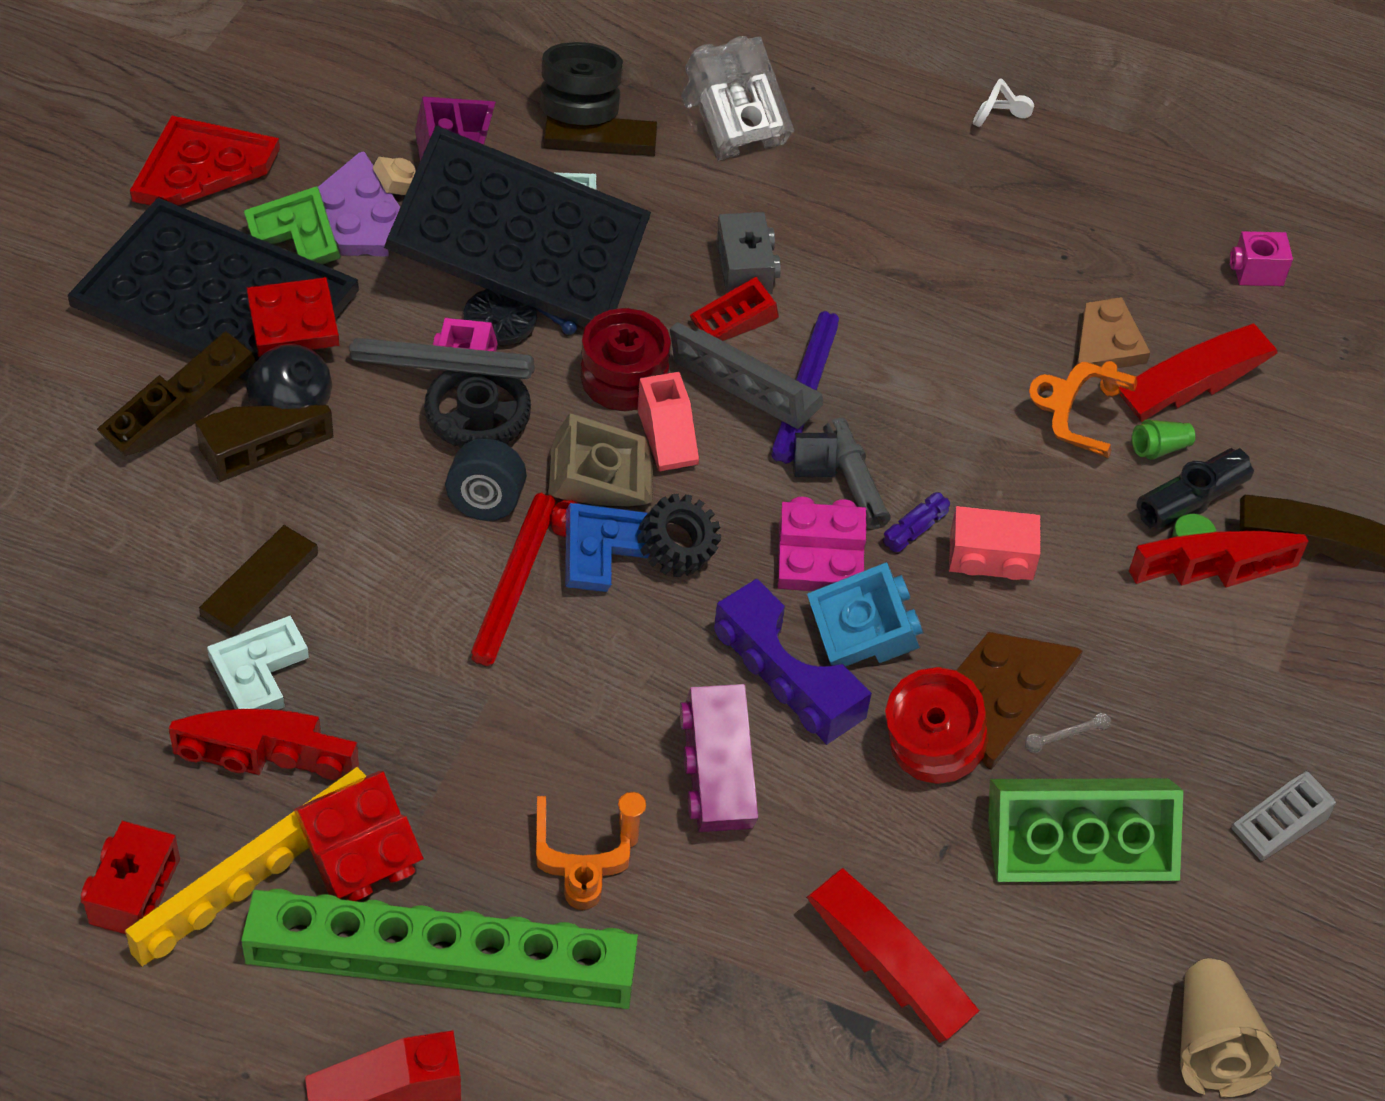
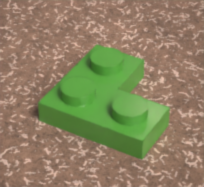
M318 186L244 210L249 230L253 237L273 245L293 238L298 255L320 264L341 258Z

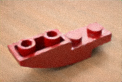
M273 709L221 710L174 720L168 728L173 754L179 755L190 762L204 761L220 765L235 773L248 772L260 775L266 761H270L281 768H298L315 772L329 780H336L342 778L356 767L359 768L357 742L322 734L318 716Z

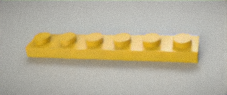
M356 767L308 802L364 778L366 775ZM295 812L286 816L126 929L125 933L131 955L143 967L154 958L158 959L166 956L173 950L179 940L193 930H200L209 925L218 912L232 902L244 900L252 893L256 885L272 874L283 872L290 866L295 857L307 850L309 846Z

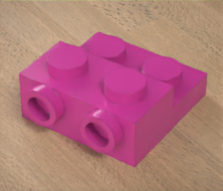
M803 496L796 497L790 502H782L779 520L778 589L815 591L863 572L866 544V507H856L854 502L846 499L837 500L832 505L814 504L812 499Z

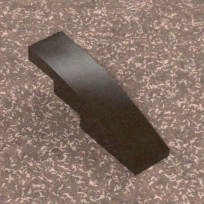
M1246 494L1240 498V531L1305 534L1309 541L1303 553V559L1310 561L1318 553H1322L1353 568L1364 559L1385 568L1384 524L1330 507L1289 499Z

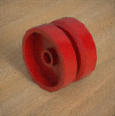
M941 667L917 670L901 679L890 693L885 709L892 755L901 769L917 780L934 784L957 781L971 773L984 758L988 743L983 695L974 682L956 670Z

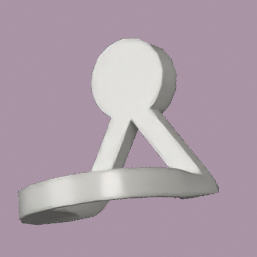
M1000 78L993 87L989 99L983 102L977 111L973 125L980 127L992 108L1010 109L1014 116L1028 118L1033 112L1034 103L1029 97L1023 95L1015 97L1005 81ZM999 90H1001L1007 100H996Z

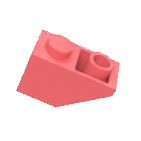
M680 372L640 378L638 414L658 471L698 465L699 456L691 403Z

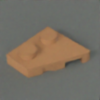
M1122 297L1086 303L1082 319L1077 364L1088 362L1102 367L1105 362L1112 361L1117 365V368L1148 363L1150 351Z

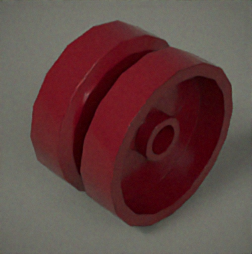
M630 308L612 309L595 316L586 325L582 337L580 378L584 391L594 402L608 409L619 411L638 410L640 378L669 373L668 361L671 339L668 329L657 317L642 310Z

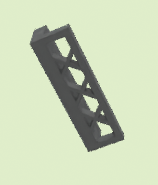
M679 322L670 328L674 362L790 426L799 429L823 406V396L820 392L699 328L694 331Z

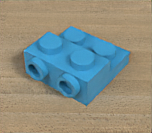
M887 562L807 593L832 666L843 664L846 667L874 655L878 662L882 663L920 648L916 636L924 633L915 609L906 611L904 601L911 599L902 575L893 576Z

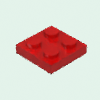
M327 277L247 288L258 357H261L263 353L280 344H298L310 349L340 346Z

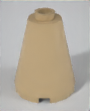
M1212 958L1202 959L1192 965L1185 974L1180 1069L1184 1081L1194 1091L1204 1095V1088L1219 1090L1220 1097L1244 1095L1263 1087L1272 1079L1271 1070L1274 1066L1277 1065L1278 1068L1280 1066L1281 1059L1278 1046L1231 966L1221 960Z

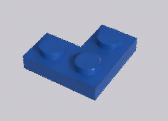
M570 503L566 509L565 587L607 592L612 585L611 554L648 558L650 553L643 556L640 551L646 543H638L637 537L641 533V530H638L640 523L648 513Z

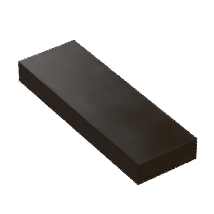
M547 115L544 148L655 156L657 121L613 118L601 124L577 125L561 122Z
M283 525L199 607L200 617L232 637L236 636L318 555L317 544Z

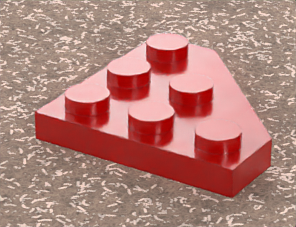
M172 115L130 189L132 202L151 205L157 198L179 206L266 175L280 150L279 138Z

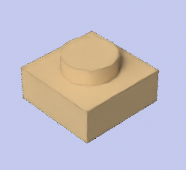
M378 157L373 166V170L386 193L406 195L416 172L411 161L403 158Z

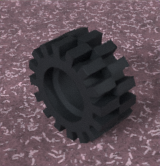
M679 493L672 494L668 499L666 496L663 497L648 512L638 530H641V533L637 536L638 543H646L640 549L642 555L645 556L650 553L652 558L648 563L652 567L660 563L662 565L660 572L665 575L671 569H673V577H681L684 572L686 576L692 575L696 570L699 571L719 548L717 544L721 541V534H715L720 529L719 521L711 522L710 519L715 515L714 512L709 509L705 513L701 509L705 503L700 499L695 504H692L691 495L685 494L681 500ZM673 523L684 528L692 539V546L686 548L676 544L667 533V524Z

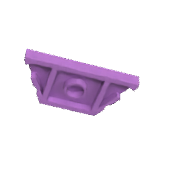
M363 151L354 156L318 188L322 195L340 256H359L361 254L389 256V250L385 249L384 246L400 206L392 193H386L373 170V164Z

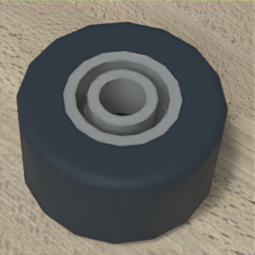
M476 439L465 443L456 453L445 482L447 496L455 508L468 517L484 521H495L506 517L516 508L527 477L525 463L519 454L506 443L494 439Z

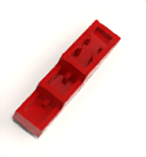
M1253 323L1190 347L1136 376L1137 386L1135 391L1119 386V394L1139 420L1143 422L1170 404H1173L1178 409L1206 390L1211 396L1278 354V351Z
M1222 531L1177 536L1138 545L1129 568V573L1136 584L1173 573L1181 586L1218 575L1227 588L1297 567L1309 540L1305 534L1269 531Z
M844 868L838 870L806 897L863 972L866 973L873 970L901 1008L910 1005L939 1043L948 1040L980 1011L920 940L877 897Z

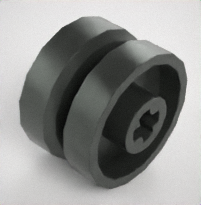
M569 42L551 46L543 53L541 76L544 81L540 89V108L551 118L568 124L594 125L612 120L618 115L620 89L618 86L621 84L622 58L613 50L594 43Z

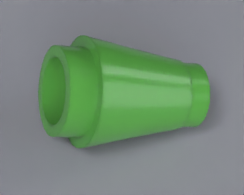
M1144 420L1132 432V445L1136 454L1149 460L1185 447H1190L1195 442V430L1190 423Z

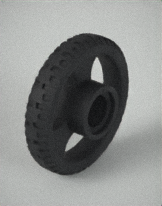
M444 371L434 379L426 392L425 416L433 432L453 446L458 445L461 448L465 443L476 439H494L507 444L526 427L531 413V399L526 385L519 378ZM496 385L506 389L515 400L508 402L498 401V388ZM453 387H458L457 410L446 414L440 413L439 403L441 398ZM498 420L504 422L503 425L496 427L498 424Z

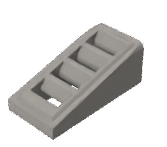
M1305 771L1233 823L1231 829L1263 861L1327 821L1336 802L1309 772ZM1289 804L1292 807V809L1300 816V818L1298 819L1286 807V805ZM1273 814L1286 829L1283 830L1270 815ZM1260 823L1273 838L1268 841L1255 827V824Z

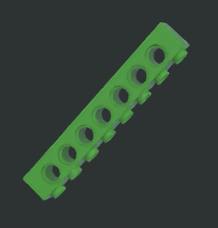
M271 889L269 891L253 890L241 942L245 964L630 1009L638 934L626 933L618 928L595 930L579 928L577 925L568 922H559L553 925L531 922L523 917L501 919L484 917L482 914L473 911L450 913L436 911L431 907L423 905L407 908L390 906L379 900L356 902L341 900L329 894L313 897L296 895L284 889ZM296 925L308 926L306 929L298 932L289 930ZM342 931L356 932L349 937L337 936ZM392 936H399L404 938L402 941L397 943H389L385 941L387 938ZM438 942H448L452 944L451 946L443 949L433 947V945ZM488 947H494L500 950L495 954H485L481 952L482 949ZM533 953H543L548 957L542 960H534L528 956ZM583 958H588L594 960L596 963L593 965L585 966L577 963L576 961Z

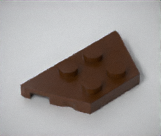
M988 632L956 671L972 680L983 695L988 743L982 761L987 768L992 770L1077 665L1083 652L1081 649Z

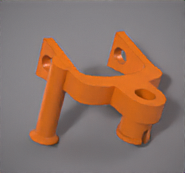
M1108 361L1102 367L1088 362H1081L1072 369L1067 380L1046 374L1036 377L1030 384V397L1035 406L1044 411L1054 413L1052 428L1055 437L1058 440L1109 458L1112 451L1111 444L1078 435L1069 430V414L1072 404L1082 385L1092 377L1102 379L1100 381V389L1105 395L1116 396L1119 394V386L1135 391L1137 386L1136 376L1119 372L1117 365L1112 361ZM1044 391L1053 392L1052 395L1047 398H1043L1039 395L1042 394Z
M627 792L619 799L620 845L618 848L610 852L593 855L567 854L548 847L546 843V796H537L536 864L545 873L564 876L565 899L573 908L588 910L595 907L602 895V876L615 875L628 868L630 864V847L638 843L640 817L646 809V800L641 794ZM582 885H586V889L583 890Z

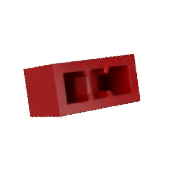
M121 821L114 837L109 836L104 842L100 855L101 864L95 876H89L82 888L81 903L84 904L90 925L126 934V929L159 907L180 861L176 835Z

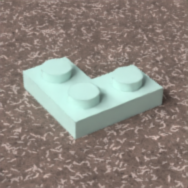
M291 616L207 647L209 659L235 709L278 710L284 708L283 695L271 672L309 658L308 647Z

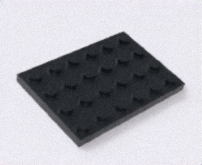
M435 126L389 232L384 248L586 327L595 316L618 308L651 212Z
M157 198L68 294L69 305L73 308L191 358L196 357L223 332L227 331L252 352L257 362L260 357H258L249 308L248 287L327 277L336 319L359 291L358 279ZM254 364L251 367H249L238 378L247 381L249 371L252 369Z

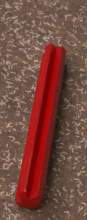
M541 492L536 494L532 500L472 647L471 658L476 664L490 666L496 659L552 519L551 513L556 502L552 495H545Z

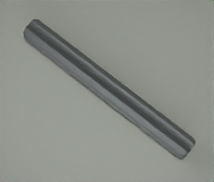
M355 338L353 343L349 345L351 359L357 362L529 379L535 371L534 358L531 355L365 338Z

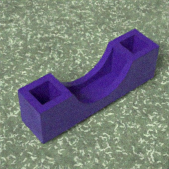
M755 579L717 603L714 624L715 633L726 646L730 645L742 657L745 666L751 673L758 674L771 687L772 693L779 702L787 703L799 716L805 729L810 733H816L827 745L867 718L872 693L843 664L824 667L805 664L787 653L778 640L782 630L785 606L758 579Z

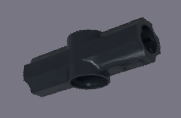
M1229 448L1205 462L1192 461L1183 466L1179 476L1138 498L1136 507L1139 510L1141 520L1150 529L1153 527L1161 529L1186 514L1199 515L1204 513L1208 509L1210 501L1252 478L1254 469L1251 466L1250 457L1241 448L1237 450Z

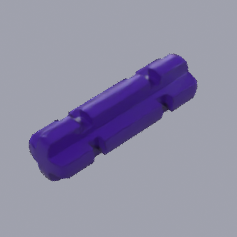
M940 492L931 494L924 500L925 503H920L898 521L899 524L892 525L884 532L883 543L885 546L889 547L893 552H899L909 545L908 541L915 540L935 524L934 520H940L949 512L950 501L948 498H945Z

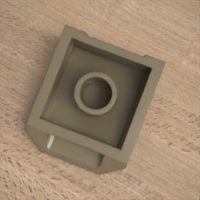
M569 413L556 432L549 454L551 455L548 494L553 497L592 505L635 506L651 503L653 497V462L646 437Z

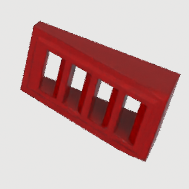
M757 277L752 278L690 314V319L697 328L722 341L766 325L779 318L777 303ZM755 303L756 306L751 308L749 304ZM741 308L744 313L738 315L735 310ZM726 313L732 319L727 323L721 316ZM713 318L719 327L712 330L706 322L707 320Z

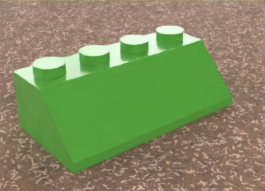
M1169 778L990 779L988 824L996 880L998 882L1180 881L1183 790Z

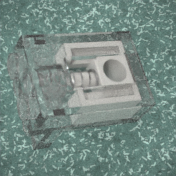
M739 36L730 40L725 45L714 47L713 44H706L693 51L685 66L689 82L681 96L686 108L699 106L718 161L738 156L740 154L738 146L746 145V143L762 140L764 148L767 149L783 145L787 142L794 132V127L761 36L750 39L747 36ZM741 117L750 119L754 127L746 125Z

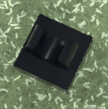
M795 433L794 477L836 476L838 441L836 433Z

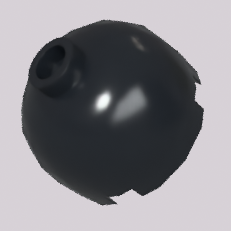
M280 344L263 353L249 371L246 388L252 406H273L281 409H292L307 405H327L331 395L332 379L329 368L321 356L312 349L298 344Z

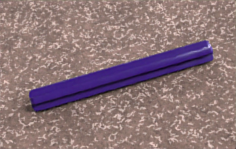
M823 311L818 315L796 379L814 390H817L838 328V315L835 313L830 314L827 311ZM783 421L781 422L772 448V458L776 462L782 461L788 464L793 461L795 433H802L805 423L799 429H796Z

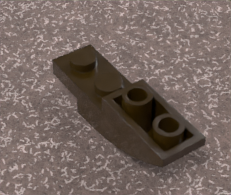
M225 331L168 381L161 375L157 376L100 425L97 430L124 456H129L161 444L195 424V421L204 418L230 397L226 388L251 367L256 360L251 351Z

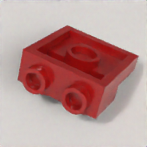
M384 771L372 773L294 809L329 895L338 898L345 897V900L348 901L360 900L373 892L370 884L385 877L388 878L390 883L405 879L416 872L413 864L424 859L407 816L401 815Z

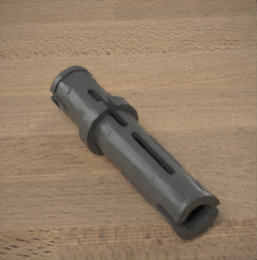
M833 419L832 422L837 431H833L828 422L823 427V432L836 433L837 435L836 468L843 472L858 507H866V528L879 529L881 524L877 517L880 516L882 522L886 525L890 521L891 516L886 510L865 464L866 454L861 445L856 444L846 419Z

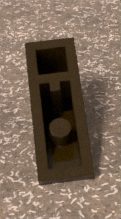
M307 405L291 409H281L273 406L231 407L195 421L199 449L219 482L334 438L332 412L328 405Z

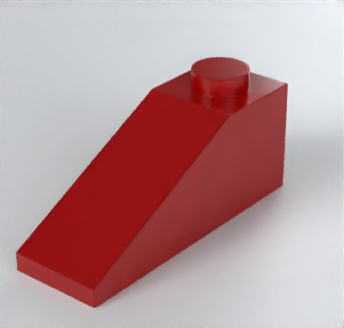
M453 1030L402 1038L305 1076L308 1101H461V1075Z

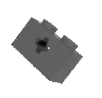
M765 213L719 214L716 243L726 293L757 277L768 293L772 294L774 278H780L781 264L779 255H773L772 252L775 248V234L773 227L767 228Z

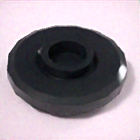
M485 289L477 292L467 301L463 310L464 320L491 322L499 346L514 344L530 335L537 322V312L534 307Z

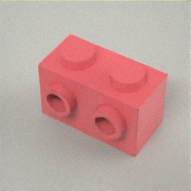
M956 506L950 530L949 572L965 573L971 576L985 575L1004 577L1011 580L1023 579L1033 581L1040 558V515Z

